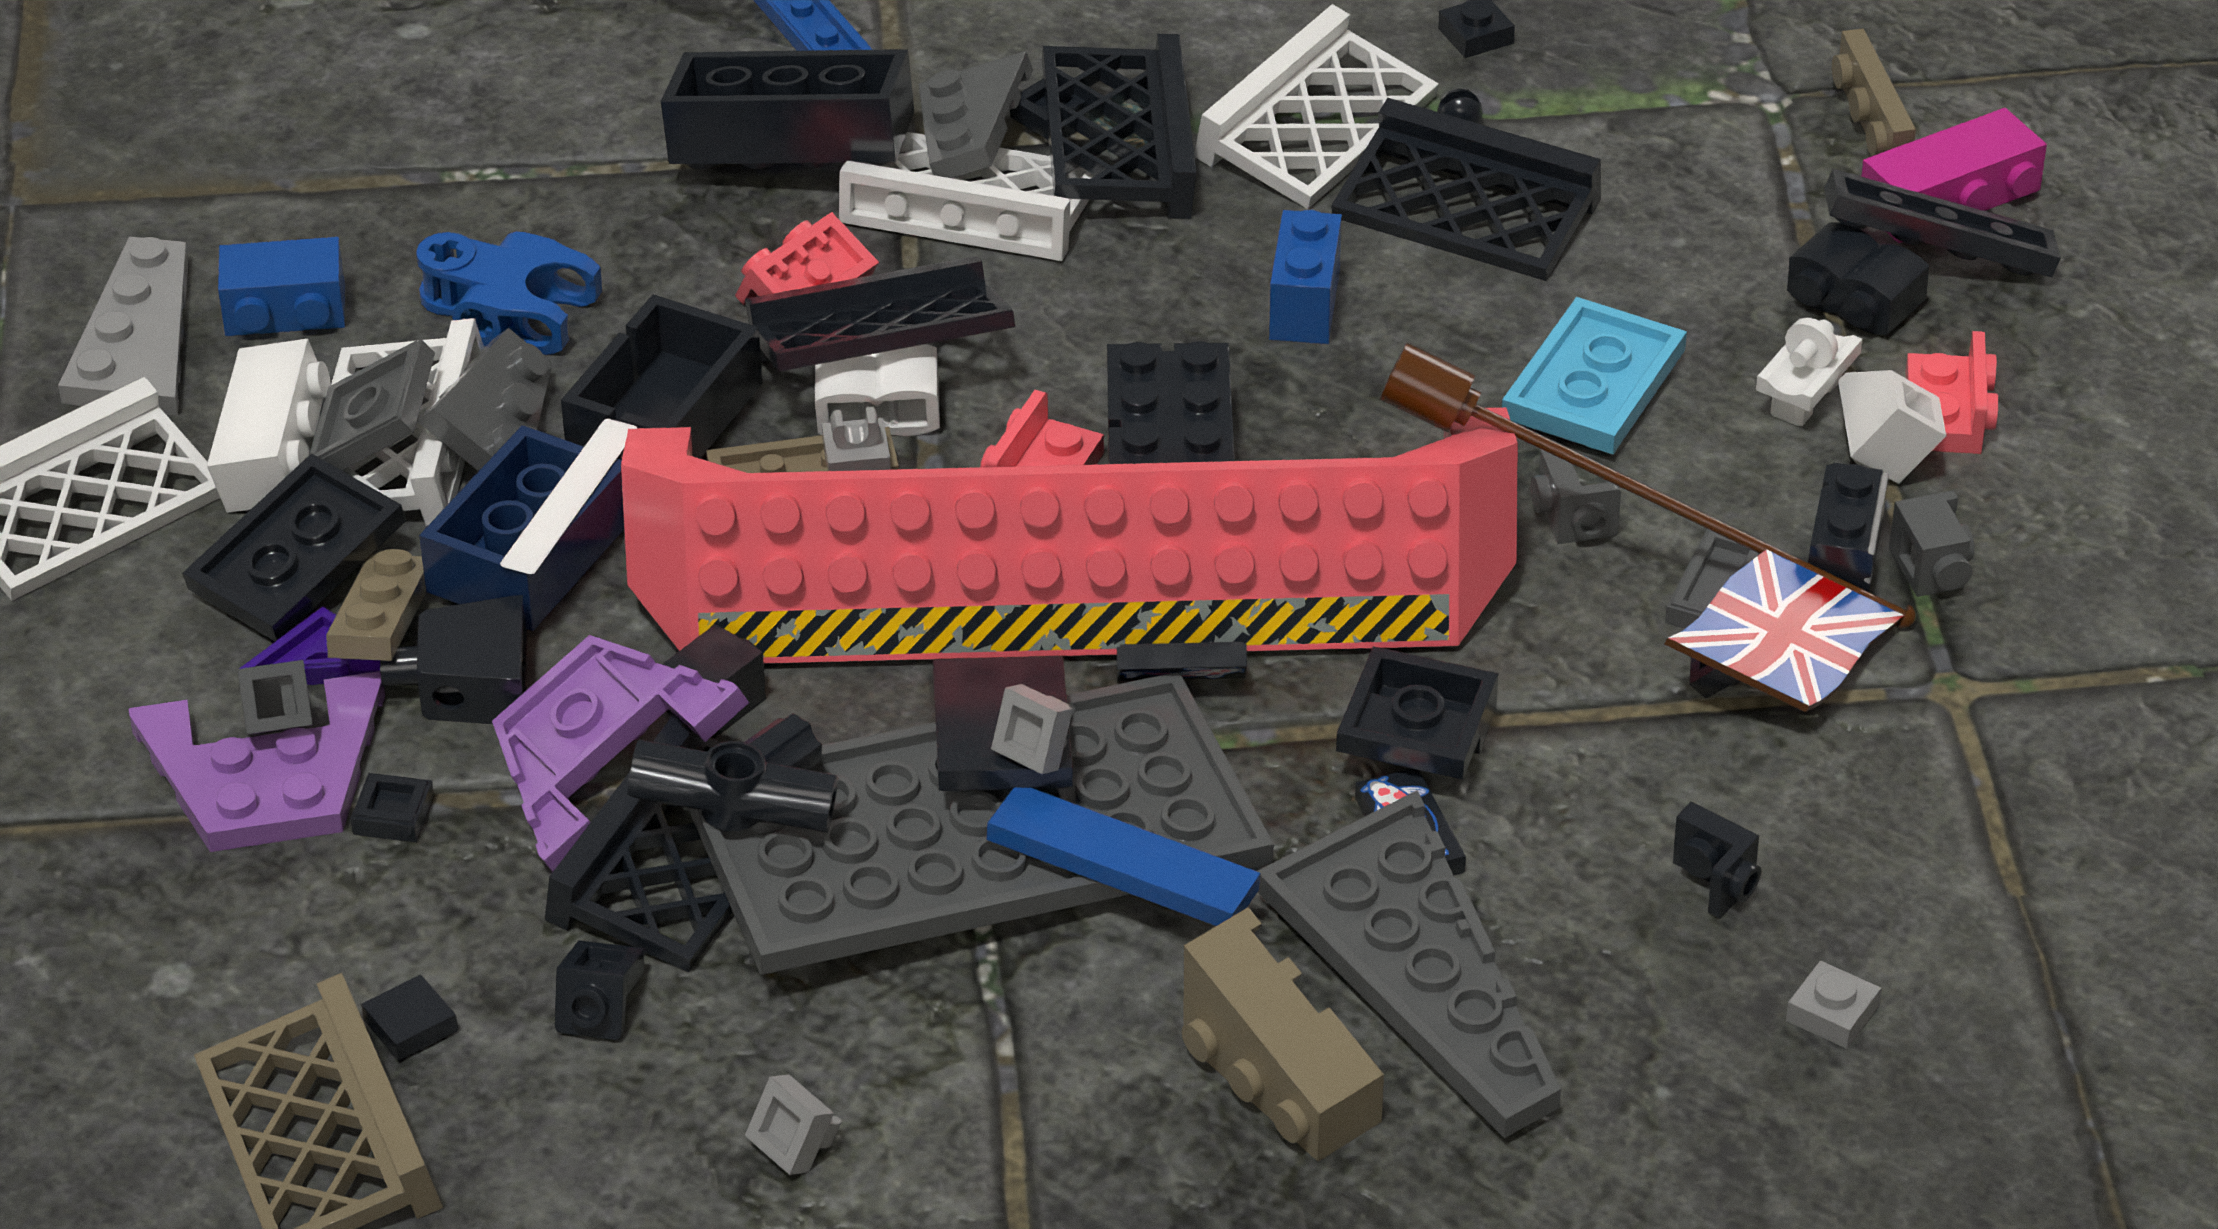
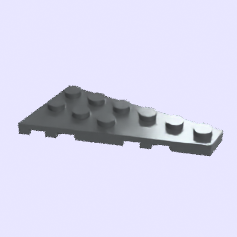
M1418 790L1257 871L1261 873L1258 893L1504 1138L1560 1108L1561 1087L1533 1029L1526 1027L1516 1007L1517 996L1508 978L1503 979L1495 963V950L1461 879L1454 877L1445 859V846L1438 832H1432L1425 817V805Z

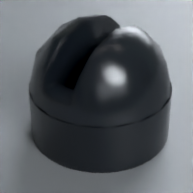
M1458 88L1449 91L1441 98L1437 112L1482 125V105L1478 97L1470 90Z

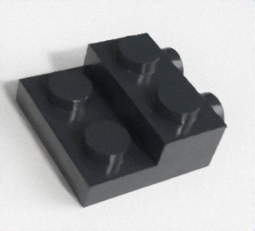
M1373 646L1337 730L1336 752L1463 780L1473 753L1480 754L1495 716L1499 673Z

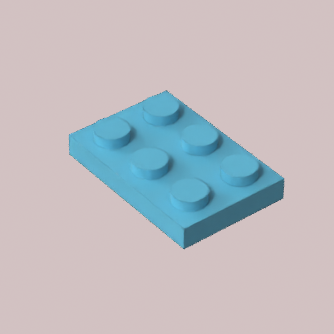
M1576 297L1504 396L1502 408H1507L1510 420L1515 423L1585 445L1589 448L1614 454L1684 353L1687 331Z

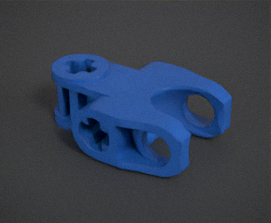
M516 231L508 234L499 246L469 239L459 233H437L425 238L419 243L416 250L418 267L422 270L423 281L419 288L421 304L428 311L438 315L452 316L453 320L475 318L484 346H487L492 339L509 328L526 343L537 347L544 355L562 351L569 341L567 331L568 314L556 304L578 307L587 306L596 302L602 293L601 267L593 259L553 239L526 232ZM453 249H456L457 258L454 257ZM566 268L577 272L585 281L586 286L576 285L558 276L557 271ZM439 290H441L442 299H440ZM529 318L539 320L547 325L552 335L546 336L537 333L528 324Z

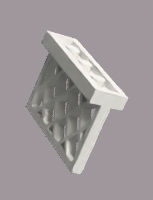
M1332 4L1202 114L1194 155L1210 167H1213L1224 158L1291 200L1309 209L1354 169L1379 128V123L1355 124L1352 112H1379L1387 97L1423 108L1436 97L1439 84L1347 30L1350 14ZM1346 53H1349L1367 64V68H1341L1339 59ZM1309 85H1333L1336 96H1309L1307 87ZM1345 85H1372L1375 96H1348ZM1384 85H1402L1414 93L1410 96H1387ZM1340 112L1343 124H1315L1313 113ZM1276 113H1301L1304 124H1276L1274 115ZM1308 140L1311 152H1283L1280 141ZM1320 140H1347L1349 150L1347 152H1322ZM1244 141H1269L1271 152H1252L1240 144ZM1287 169H1315L1317 178L1309 185H1306L1288 174Z
M912 132L906 133L900 152L906 153L899 154L896 162H888L883 166L846 161L840 170L839 220L842 223L1062 261L1069 249V232L1089 201L1086 199H1068L1054 196L1050 156L999 148L990 167L954 178L935 176L929 165L925 135ZM923 167L929 168L928 170L919 171V172H911V171H909V170H914V169L923 168ZM1078 167L1068 173L1066 178L1091 179L1095 175ZM1006 170L1017 171L1008 174L1002 173V171ZM980 176L984 178L973 182L965 181L966 179ZM1032 186H1038L1040 188L1031 191L1020 190Z
M475 318L451 321L447 338L423 340L435 352L433 361L439 360V362L431 367L424 397L429 401L421 406L418 419L425 411L436 404L440 399L439 396L465 372L464 369L484 349ZM414 341L341 348L331 385L354 374L356 368L367 367ZM417 422L415 431L411 435L416 437L418 441L398 454L389 449L403 440L401 439L342 471L400 503L403 511L420 509L425 524L429 525L457 495L466 460ZM375 457L384 462L363 477L354 472ZM400 474L408 479L406 488L379 490L380 487Z
M145 377L0 446V515L7 516L3 532L0 533V588L11 601L220 498L208 471V462L159 407L158 391ZM156 434H159L166 442L163 454L131 450L133 445ZM98 462L115 464L110 480L78 475L80 471ZM125 467L157 470L158 473L154 487L121 482ZM169 472L195 476L201 483L188 491L164 488ZM45 488L61 490L57 506L24 502L26 497ZM72 492L105 496L100 513L68 508ZM116 498L148 503L147 510L133 518L111 514ZM18 519L50 522L51 525L47 538L41 539L14 535ZM62 524L95 529L93 537L80 544L57 541ZM8 551L41 556L38 565L17 575H14L5 564Z

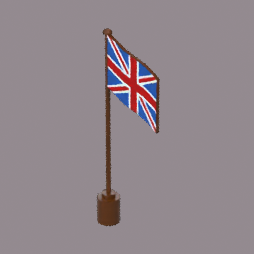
M1407 342L1403 347L1379 400L1447 433L1454 422L1465 427L1470 416H1473L1504 432L1515 433L1517 438L1759 553L1757 557L1729 577L1697 620L1681 632L1668 637L1664 645L1807 712L1819 706L1837 691L1865 649L1894 626L1908 628L1915 622L1916 612L1909 604L1905 609L1892 604L1477 405L1481 392L1471 388L1475 378L1474 374Z

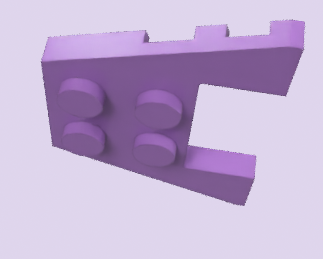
M589 635L492 720L511 777L518 785L524 802L521 806L526 820L535 833L538 842L535 844L536 849L552 872L555 870L591 823L568 800L583 784L594 779L602 767L629 743L641 737L648 727L667 710H671L695 734L706 742L749 703L740 689L734 683L723 679L719 683L703 679L698 671L681 665L673 669L655 663L648 654Z
M380 671L324 679L330 721L328 726L309 729L291 728L282 733L242 739L229 737L215 743L194 745L188 701L181 700L129 708L132 732L137 741L143 742L148 749L152 764L159 775L165 776L174 789L178 804L210 852L340 833L344 830L361 775L360 761L365 746L370 745L373 737L375 713L378 706L382 707L385 698Z

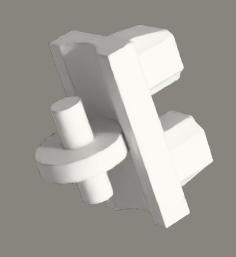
M1799 319L1788 329L1785 336L1786 344L1757 376L1756 391L1772 397L1770 413L1774 417L1797 426H1803L1813 414L1815 405L1826 393H1831L1839 384L1838 380L1860 355L1863 339L1854 335L1845 337L1834 335V327L1827 320Z

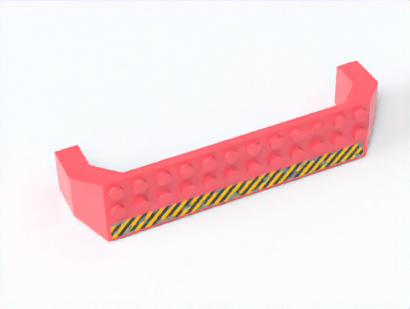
M1506 407L1486 408L1510 420ZM1470 416L1465 427L1454 422L1448 433L1444 431V439L1404 454L1387 458L746 473L693 457L691 427L628 429L621 462L627 585L679 651L713 625L717 624L735 636L752 642L757 649L763 652L764 663L1116 655L1117 647H1120V644L1243 642V644H1247V651L1372 648L1373 646L1379 648L1459 646L1516 564L1518 442L1515 433L1504 432Z

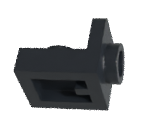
M1692 801L1676 816L1673 864L1687 870L1695 877L1703 878L1710 882L1709 914L1721 919L1737 901L1743 903L1754 893L1761 877V867L1757 865L1759 835Z
M578 940L556 968V1031L564 1034L613 1040L619 1039L625 1031L626 997L644 974L645 948Z

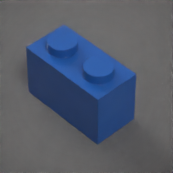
M1283 210L1270 283L1269 340L1329 344L1340 273L1342 214L1321 213L1315 210Z
M339 237L219 245L218 292L225 336L345 328V280Z

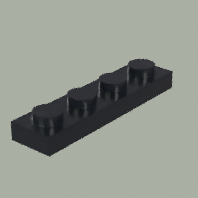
M1833 168L1824 187L1829 215L1850 228L1865 229L1867 226L1890 232L1896 239L1907 244L1919 245L1922 242L1946 248L1951 254L1961 259L1976 260L1979 257L2001 263L2007 270L2024 276L2037 273L2052 278L2061 259L2055 234L2051 229Z

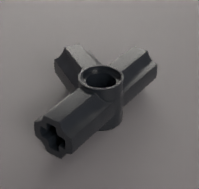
M792 713L785 719L778 718L745 742L727 741L718 743L710 748L708 752L638 739L628 778L627 795L632 798L699 809L707 823L724 831L749 829L759 820L828 833L833 818L839 777L833 774L809 770L820 762L822 744L815 737L811 724Z

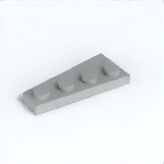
M154 237L128 238L58 384L61 404L84 406L145 377L158 391V404L166 415L178 416V383L181 380L180 349L184 336L183 309L186 307L189 263L186 242L160 240Z

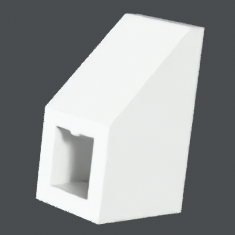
M1894 371L1845 373L1838 380L1849 452L1858 465L1882 469L1889 474V479L1899 484L1946 437L1939 397Z

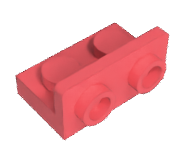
M831 212L813 225L808 220L797 225L785 237L782 246L772 253L768 248H764L752 256L741 270L745 277L735 297L744 305L747 298L871 276L879 261Z
M1972 331L1969 356H1951L1943 353H1908L1905 371L1906 379L1940 399L1946 437L1932 451L1981 454L1985 429H1996L1998 393H1987V390L1994 391L1997 359L1996 354H1986L1985 332Z
M1034 390L1022 409L1016 408L1012 412L1006 431L996 446L990 445L986 449L980 467L1096 465L1104 454V434L1048 419V394Z

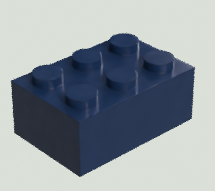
M521 425L419 535L426 592L458 604L523 595L526 629L534 631L624 530L622 460H615L534 574H526L504 568L500 565L501 561L584 448L575 443Z

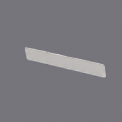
M605 419L501 561L500 565L502 567L526 574H534L623 451L628 429H637L636 426L611 419Z

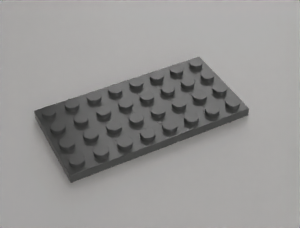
M1180 672L1066 695L1067 703L1075 707L1074 715L1071 716L1069 724L1073 787L1041 788L1036 790L1246 868L1272 863L1274 843ZM935 722L822 745L820 762L809 770L833 774L839 777L833 818L828 833L759 820L749 829L724 831L707 823L701 814V810L688 808L760 975L1129 895L1127 892L986 840L988 821L1012 789L939 791Z

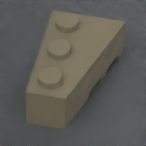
M1248 907L1184 945L1182 1038L1192 1056L1200 1062L1210 1064L1229 1082L1232 1090L1241 1100L1252 1102L1274 1122L1279 1133L1287 1141L1298 1143L1316 1161H1320L1382 1122L1384 1074L1330 1007L1320 1013L1315 1010L1294 984L1295 981L1300 979L1302 973L1293 961L1287 957L1277 963L1256 937L1255 931L1260 929L1262 923Z

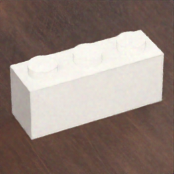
M308 338L239 348L207 463L208 471L227 513L252 509L309 456L320 418L323 399L326 398L328 387L331 386L326 364L323 361L317 362Z

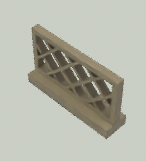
M342 973L316 984L322 996L321 1000L194 1054L263 1229H279L278 1225L292 1202L317 1208L309 1222L294 1229H356L410 1204L417 1219L443 1208ZM320 1027L322 1035L309 1056L285 1051L292 1038ZM330 1054L332 1055L334 1062L328 1061ZM242 1060L257 1062L244 1084L219 1079L216 1072ZM275 1067L299 1072L287 1094L262 1089ZM317 1076L342 1082L329 1104L305 1099ZM227 1099L234 1100L231 1106ZM350 1102L352 1103L354 1110L347 1108ZM252 1105L276 1110L263 1133L239 1127ZM294 1115L319 1120L306 1143L282 1137ZM337 1124L362 1130L349 1153L325 1147ZM247 1147L253 1148L251 1154H249ZM371 1150L374 1154L375 1159L368 1157ZM272 1153L296 1158L283 1182L259 1176ZM315 1163L340 1169L327 1192L302 1186ZM358 1173L384 1179L387 1188L360 1200L345 1197ZM266 1196L273 1197L270 1204Z

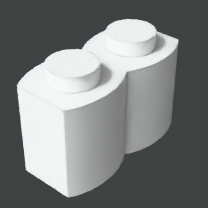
M924 344L815 365V409L818 434L822 435V423H830V416L834 410H841L843 421L866 419V407H874L878 418L883 417L884 425L890 428L891 435L914 436L926 434L940 428L937 348Z

